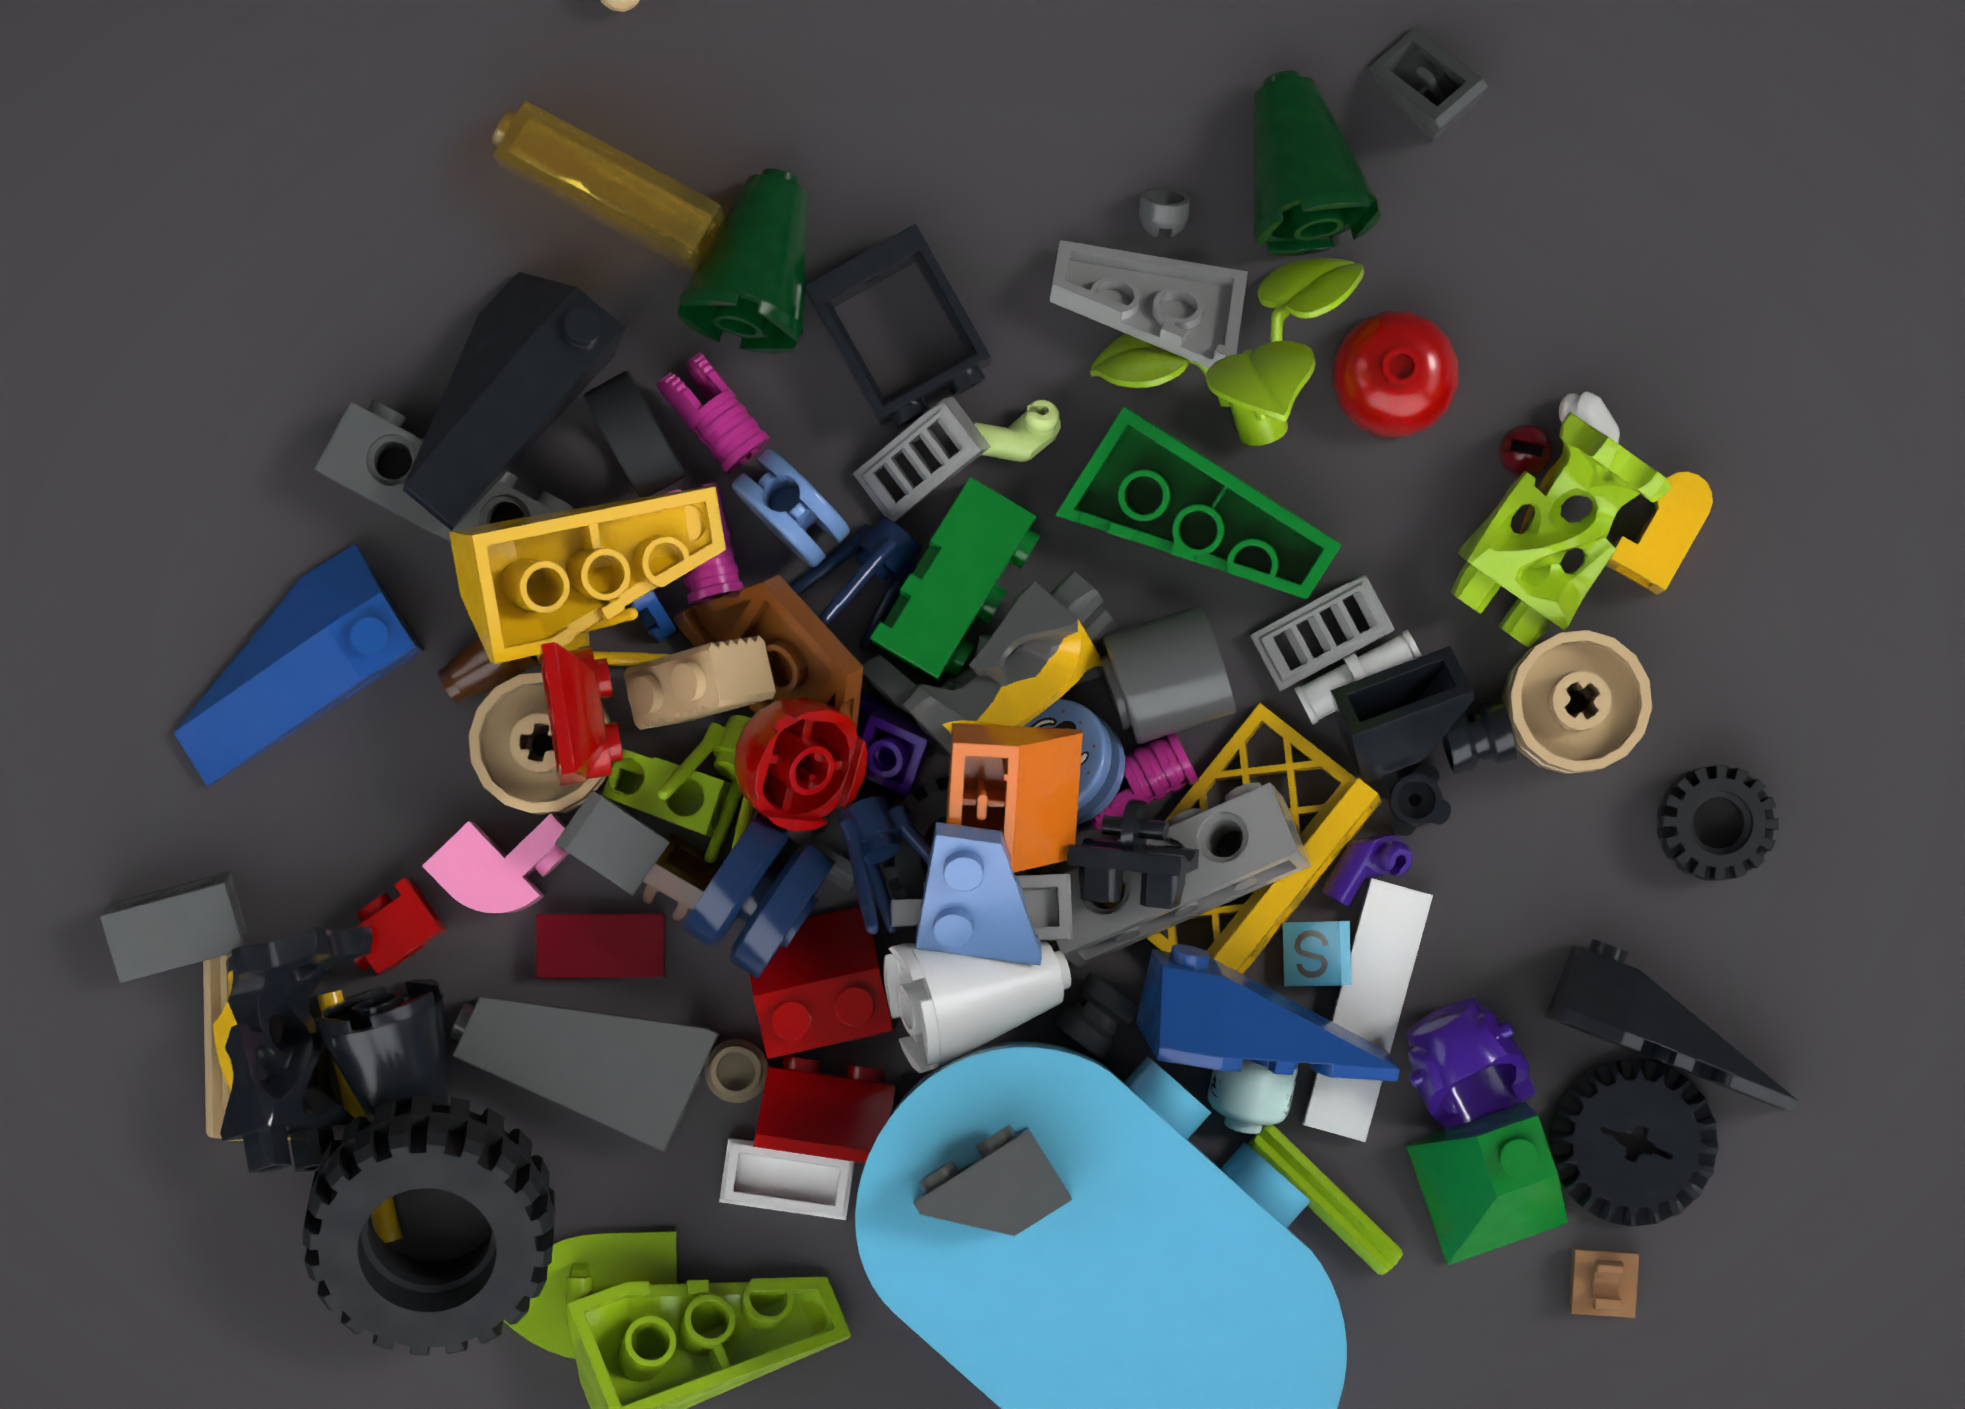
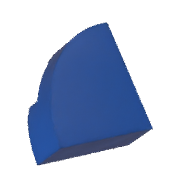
M654 590L630 603L638 611L639 617L654 641L657 640L660 643L678 632Z

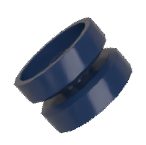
M760 813L753 819L731 850L682 927L683 930L707 946H712L722 941L738 918L744 921L746 925L730 949V960L757 979L767 968L780 947L787 948L818 902L819 899L815 895L836 861L812 845L807 844L795 851L781 872L777 871L772 866L788 842V829L774 825Z

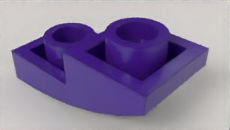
M861 691L857 735L865 741L868 751L865 778L907 796L910 792H913L932 737L905 716Z

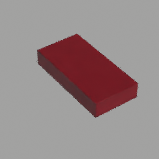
M536 914V978L666 977V914Z

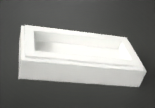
M728 1138L719 1202L841 1220L847 1219L855 1162L753 1147L754 1141Z

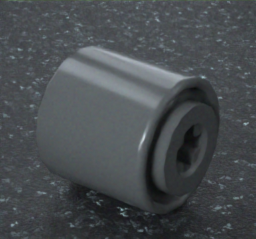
M1201 604L1103 637L1102 643L1106 656L1099 659L1106 684L1122 729L1130 728L1137 744H1143L1236 713L1235 701L1225 666L1210 623Z

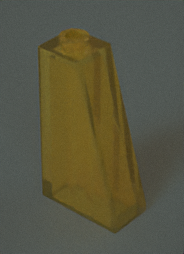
M526 100L517 114L509 110L504 115L493 134L491 143L497 146L493 156L499 166L691 276L725 219L721 205Z

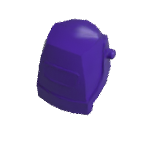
M1474 997L1455 1001L1434 1010L1420 1019L1406 1033L1409 1048L1407 1054L1412 1070L1408 1077L1413 1087H1417L1430 1115L1441 1123L1445 1130L1521 1104L1536 1093L1529 1078L1528 1061L1513 1038L1514 1031L1507 1021L1501 1023L1490 1009H1485Z

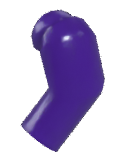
M1389 834L1353 840L1346 846L1321 892L1349 907L1364 879L1385 875L1400 876L1406 873L1413 862L1412 851L1400 837Z

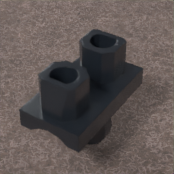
M1130 799L1124 809L1123 817L1103 816L1101 824L1102 834L1121 836V841L1086 838L1083 840L1082 845H1068L1067 865L1079 866L1081 899L1086 901L1116 902L1121 900L1123 871L1142 872L1140 905L1172 909L1180 905L1186 874L1198 869L1199 849L1146 844L1147 839L1166 841L1169 824L1167 821L1149 820L1148 805L1143 800Z

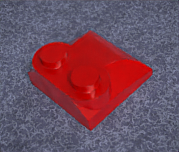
M555 642L541 644L539 660L559 786L583 783L587 779L611 776V762L623 761L617 722L605 724L601 698L612 697L607 658L595 660L592 647L568 651Z

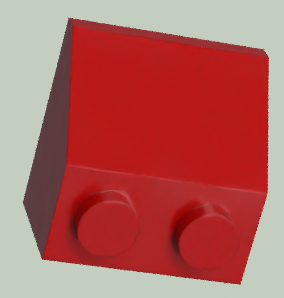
M860 906L807 918L788 947H780L758 979L749 974L767 1059L895 1030L888 1006L874 934H869L866 931Z
M784 1055L782 1067L770 1065L767 1069L753 1147L866 1163L878 1135L893 1112L897 1084L884 1082L885 1070L847 1065L846 1076L821 1073V1060Z

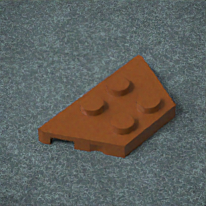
M779 574L694 605L675 614L672 622L695 647L711 642L751 638L758 635L765 641L776 692L773 699L748 705L755 714L760 709L778 700L807 697L835 707L849 716L856 724L854 726L857 731L863 666Z

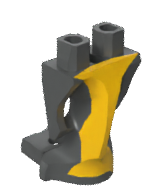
M1072 570L1050 593L1034 581L1014 597L1010 610L997 630L969 664L970 668L978 675L962 688L948 690L924 684H914L882 655L869 660L863 666V676L869 681L871 691L884 703L912 721L927 735H930L932 737L930 746L938 755L950 762L952 723L1024 727L1059 700L1072 687L1101 676L1103 670L1099 659L1100 655L1096 649L1102 644L1103 637L1112 634L1118 626L1112 616L1100 606L1104 601L1099 592Z

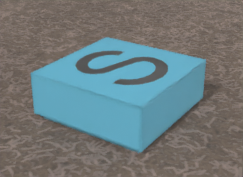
M1350 921L1282 923L1284 987L1351 985Z

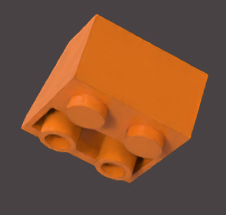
M952 723L946 823L1002 831L1011 856V867L1014 873L1067 861L1068 845L1075 844L1083 731L1078 729Z

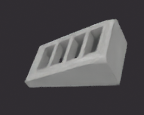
M952 396L944 398L856 470L853 475L882 514L895 523L991 448V446ZM938 424H940L959 450L953 457H951L932 431ZM920 438L941 464V467L936 471L931 469L913 445ZM902 452L924 480L918 486L913 484L895 460ZM883 467L886 468L905 494L898 502L894 500L876 476V473Z
M1363 574L1251 634L1250 638L1280 692L1341 660L1343 657L1392 633L1395 629L1369 579ZM1351 596L1354 597L1370 629L1361 634L1343 603L1344 600ZM1329 608L1347 639L1346 642L1338 646L1320 615L1321 612ZM1306 620L1324 652L1316 658H1313L1296 626ZM1283 632L1301 663V666L1292 671L1274 640L1275 636Z

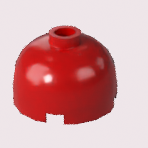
M1384 311L1361 320L1343 338L1332 362L1333 388L1341 411L1359 429L1380 438L1408 437L1428 430L1449 410L1459 387V361L1450 339L1433 321L1410 311Z
M807 697L775 701L760 709L746 723L736 743L734 769L740 791L764 818L776 826L794 832L818 829L829 823L823 819L824 816L830 814L838 805L843 809L847 808L855 799L866 775L868 751L865 741L858 737L854 726L856 724L849 716L835 707Z

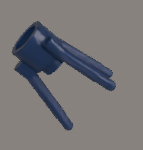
M883 516L873 529L864 524L849 542L791 584L790 587L800 596L861 550L855 558L856 562L861 566L860 569L831 600V603L819 615V619L825 625H828L872 576L883 584L892 576L893 578L860 641L861 649L867 651L873 646L870 639L880 622L884 623L900 595V589L910 573L913 574L916 566L911 560L922 548L900 526Z
M868 797L851 804L842 811L839 816V827L847 844L866 931L869 934H875L879 927L871 890L872 886L885 927L888 932L895 933L899 927H892L891 897L880 863L893 857L899 851L900 846L897 841L900 839L901 834L927 865L929 864L932 847L912 824L904 805L890 809L884 797Z

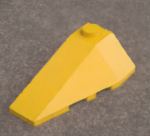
M715 486L506 520L449 532L460 596L488 658L493 664L539 655L541 644L555 642L564 647L574 641L575 636L603 619H611L626 610L625 606L657 587L668 585L726 550Z

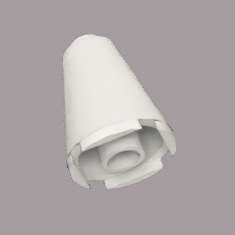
M1041 941L1042 960L1039 966L916 949V943H902L888 948L892 954L885 955L883 962L887 1001L892 1019L901 1017L907 1032L910 1034L908 1037L900 1038L899 1042L911 1066L918 1073L936 1070L1061 1004L1064 997V989L1071 986L1070 969L1063 952L1060 950L1054 952L1047 941Z

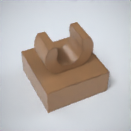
M1572 1248L1568 1312L1580 1315L1636 1318L1639 1253Z

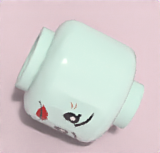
M1243 1059L1240 1072L1213 1069L1208 1090V1100L1214 1110L1225 1116L1224 1124L1228 1128L1248 1134L1261 1133L1263 1125L1280 1123L1288 1115L1298 1068L1294 1070L1293 1075L1274 1074L1268 1070V1067Z

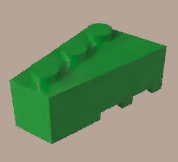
M970 477L931 539L929 547L913 574L910 573L900 589V596L884 623L880 622L870 639L873 646L938 685L945 673L957 678L975 648V645L966 640L978 618L988 624L990 623L1008 592L998 585L1011 563L1022 569L1040 538L1038 534L1031 531L1036 522V515Z

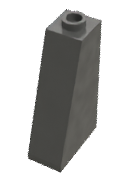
M483 996L479 997L475 1007L467 1003L464 1004L453 1026L450 1038L459 1042L453 1054L454 1057L665 1152L669 1149L704 1072L706 1060L714 1049L721 1032L704 1026Z

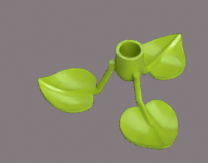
M1310 258L1290 262L1272 271L1264 278L1257 291L1259 302L1263 306L1276 308L1271 315L1270 342L1261 345L1254 351L1247 349L1242 354L1226 356L1216 361L1210 368H1207L1125 333L1109 344L1096 358L1091 366V378L1099 376L1111 384L1122 387L1148 388L1159 386L1178 377L1185 371L1188 363L1196 365L1205 375L1209 390L1218 396L1220 406L1231 408L1237 434L1243 444L1261 446L1275 442L1286 434L1288 430L1287 419L1294 401L1310 379L1316 364L1314 353L1310 347L1293 341H1282L1283 323L1290 314L1308 319L1320 316L1336 308L1352 294L1364 276L1363 264L1335 258Z

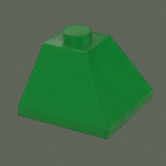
M1526 1102L1405 1144L1447 1266L1568 1223L1559 1175L1538 1114Z

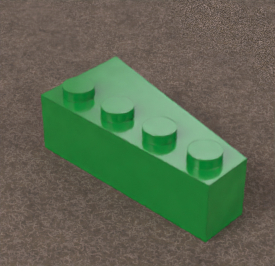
M1123 407L1055 516L1081 523L1304 599H1308L1342 546V543L1129 407Z

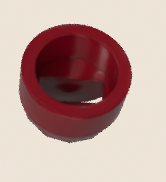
M1520 425L1511 429L1503 437L1499 446V457L1502 465L1515 476H1520L1525 471L1532 476L1536 475L1547 466L1552 454L1551 442L1546 433L1532 425ZM1512 441L1543 447L1541 457L1511 451Z

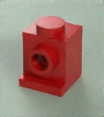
M404 877L394 884L401 895L394 901L388 893H385L355 914L361 922L357 927H371L373 936L370 954L354 959V962L362 971L372 966L377 975L387 974L448 931L412 878Z

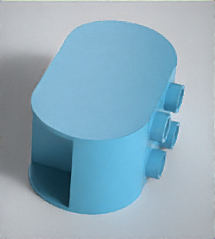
M1007 1041L981 1046L936 1070L930 1071L921 1078L893 1109L891 1117L878 1135L864 1166L856 1200V1239L864 1270L872 1287L893 1313L1001 1409H1337L1344 1386L1347 1365V1341L1339 1300L1320 1261L1288 1229L1290 1224L1311 1201L1245 1142L1220 1168L1189 1141V1137L1211 1112L1148 1056L1123 1082L1103 1063L1093 1057L1061 1045L1039 1041ZM1009 1124L1016 1135L1026 1128L1030 1129L1072 1197L1070 1202L1016 1236L920 1215L913 1204L914 1199L924 1193L918 1183L921 1179L950 1161L954 1162L958 1170L963 1169L982 1157L976 1148L977 1144Z

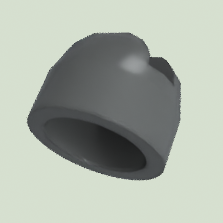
M1149 188L1143 190L1140 193L1138 210L1139 223L1143 230L1154 238L1158 237L1160 228L1166 229L1168 239L1177 236L1184 230L1189 218L1190 196L1170 188Z

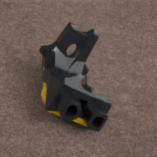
M361 926L347 930H328L326 928L314 927L271 942L237 947L231 950L232 956L226 960L229 982L228 1000L220 1016L213 1023L219 1064L226 1084L231 1090L220 1135L223 1141L244 1142L249 1173H266L292 1166L288 1140L291 1141L295 1172L319 1170L323 1153L331 1141L335 1140L333 1132L344 1129L345 1126L356 1119L342 1107L331 1089L328 1069L329 1050L318 1033L315 1020L310 1013L309 1002L311 995L323 976L331 974L333 967L370 954L373 942L371 927ZM273 1015L277 1016L283 1025L282 1038L279 1043H273L269 1034V1020Z

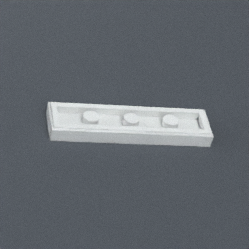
M1370 878L1350 948L1351 985L1340 986L1331 1022L1381 1047L1390 1055L1433 895ZM1316 1072L1302 1124L1366 1142L1382 1081L1332 1078Z

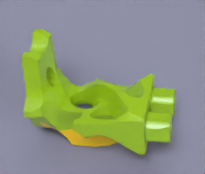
M1569 412L1562 421L1559 437L1564 444L1561 457L1548 470L1539 488L1534 486L1536 478L1526 471L1511 484L1497 507L1459 550L1458 554L1467 562L1460 570L1450 591L1454 596L1480 614L1501 586L1514 594L1518 599L1498 626L1528 648L1547 631L1552 622L1563 630L1570 625L1586 593L1617 550L1606 537L1619 509L1639 494L1654 503L1664 497L1673 486L1667 481L1665 476L1572 412ZM1578 495L1588 497L1591 500L1592 509L1586 517L1580 521L1568 522L1561 516V506L1566 499ZM1530 504L1520 533H1514L1510 527L1512 517L1522 505ZM1573 548L1581 549L1584 553L1583 563L1575 572L1565 573L1560 565L1565 553Z

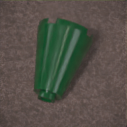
M1292 70L1270 75L1263 81L1264 86L1258 89L1253 96L1254 237L1256 245L1261 248L1266 242L1268 253L1272 255L1298 256L1335 248L1332 236L1350 229L1353 240L1365 235L1379 222L1381 217L1379 203L1317 84L1312 78L1300 76L1299 72Z
M768 168L764 169L762 174L751 175L747 178L680 296L677 314L689 328L717 342H720L722 331L742 337L739 349L751 352L778 354L791 352L796 349L797 342H799L803 334L808 193L799 186V179L795 175L784 170Z

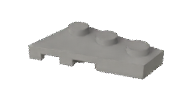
M1060 240L1049 302L1210 368L1216 361L1226 356L1237 354L1248 271Z

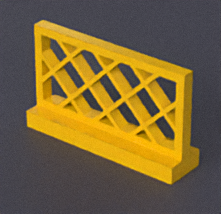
M1261 703L1258 704L1200 776L1199 781L1192 786L1165 820L1168 821L1180 812L1194 809L1198 804H1200V809L1203 812L1208 810L1207 792L1216 781L1242 778V783L1245 785L1251 783L1250 777L1287 773L1291 806L1288 809L1311 866L1255 890L1245 904L1216 907L1191 918L1212 917L1214 942L1207 950L1210 953L1209 959H1214L1241 974L1247 971L1282 927V923L1288 920L1382 803L1379 794L1361 779L1355 778ZM1264 723L1283 738L1286 764L1249 768L1246 744ZM1292 746L1311 761L1294 762ZM1239 754L1241 769L1226 770ZM1322 769L1340 783L1339 787L1325 804L1298 806L1295 772ZM1315 815L1301 833L1300 816ZM1122 883L1121 899L1124 897L1125 894L1124 883ZM1121 900L1101 903L1110 909L1117 906ZM1236 914L1221 932L1220 916ZM1176 925L1167 929L1168 939L1160 932L1146 939L1161 951L1171 952L1172 946L1178 945Z

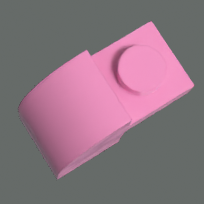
M550 814L506 855L475 822L468 821L422 866L448 894L468 908L485 913L517 912L536 904L546 896L528 877L535 870L542 877H545L569 854L555 844L567 825L557 815Z

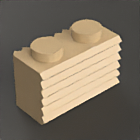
M759 635L724 642H711L627 667L624 673L634 724L640 730L696 721V719H702L714 714L738 709L739 707L756 704V702L773 699L776 692L765 641Z

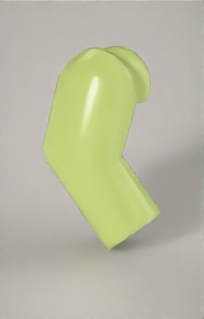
M1036 400L1031 402L1027 406V411L1008 428L977 422L974 425L991 446L982 454L983 456L1026 462L1035 457L1056 439L1061 428V421L1059 419V411L1052 402Z

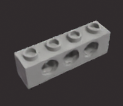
M1258 782L1248 783L1230 791L1225 796L1226 802L1203 812L1200 808H1194L1171 817L1167 821L1169 832L1166 841L1147 839L1146 844L1199 849L1198 869L1186 874L1180 905L1172 909L1140 905L1142 872L1123 871L1122 883L1125 884V894L1122 901L1113 908L1101 909L1100 902L1081 899L1079 866L1067 865L1065 863L1055 868L1050 874H1070L1073 939L1056 940L1060 951L1063 952L1067 960L1079 968L1310 867L1311 863L1284 797L1271 783L1263 786ZM1233 831L1243 833L1242 845L1234 855L1224 858L1217 857V845L1224 835Z

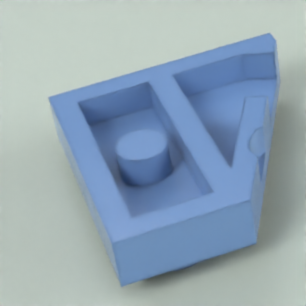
M936 822L916 931V949L1041 965L1042 944L1039 935L1034 932L1026 909V899L1019 879L1015 877L1011 867V856L1002 831Z

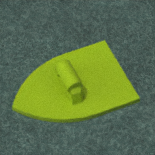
M677 1231L593 1233L553 1243L552 1262L548 1265L547 1281L540 1296L530 1298L529 1311L517 1324L510 1325L505 1320L503 1321L533 1344L555 1354L576 1359L566 1313V1304L625 1282L649 1281V1284H678Z

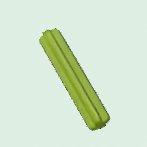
M1265 1125L1261 1133L1255 1134L1248 1146L1311 1201L1307 1206L1377 1274H1386L1398 1263L1403 1255L1402 1249L1274 1125Z

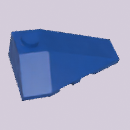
M356 543L299 579L174 731V735L207 787L226 777L424 651Z
M1173 945L1171 952L1151 950L1136 1024L1156 1060L1214 1070L1240 1072L1243 1059H1247L1268 1067V1070L1274 1074L1293 1075L1299 1063H1310V1068L1313 1071L1332 1078L1398 1081L1400 1069L1386 1050L1214 959H1209V952L1188 945Z

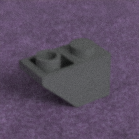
M1009 1124L976 1145L982 1157L958 1170L954 1162L950 1161L921 1179L918 1183L924 1193L915 1198L913 1204L920 1215L1016 1236L1070 1202L1072 1197L1030 1129L1026 1128L1016 1135Z

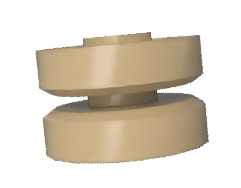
M1590 630L1562 632L1525 651L1509 671L1501 696L1511 723L1516 749L1538 767L1562 774L1592 772L1603 769L1627 756L1645 734L1652 711L1650 680L1637 656L1617 639ZM1568 692H1577L1583 697L1585 702L1583 712L1572 716L1567 713L1565 706L1571 700Z
M542 673L519 674L496 686L477 708L469 732L471 764L483 787L504 805L536 815L568 813L581 806L592 790L598 793L605 785L608 776L587 779L583 783L559 786L554 750L546 751L544 757L537 755L534 750V741L537 736L542 733H548V736H551ZM602 703L605 724L613 723Z

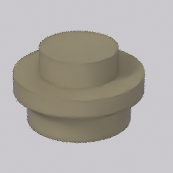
M744 1039L726 1040L717 1045L710 1052L706 1060L705 1079L707 1085L717 1097L731 1103L749 1101L756 1097L764 1088L769 1067L768 1061L763 1051L756 1044Z

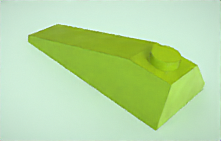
M827 1276L753 1278L750 1282L709 1283V1280H687L685 1284H649V1281L625 1282L569 1302L565 1306L580 1383L591 1409H687L851 1337L850 1330Z

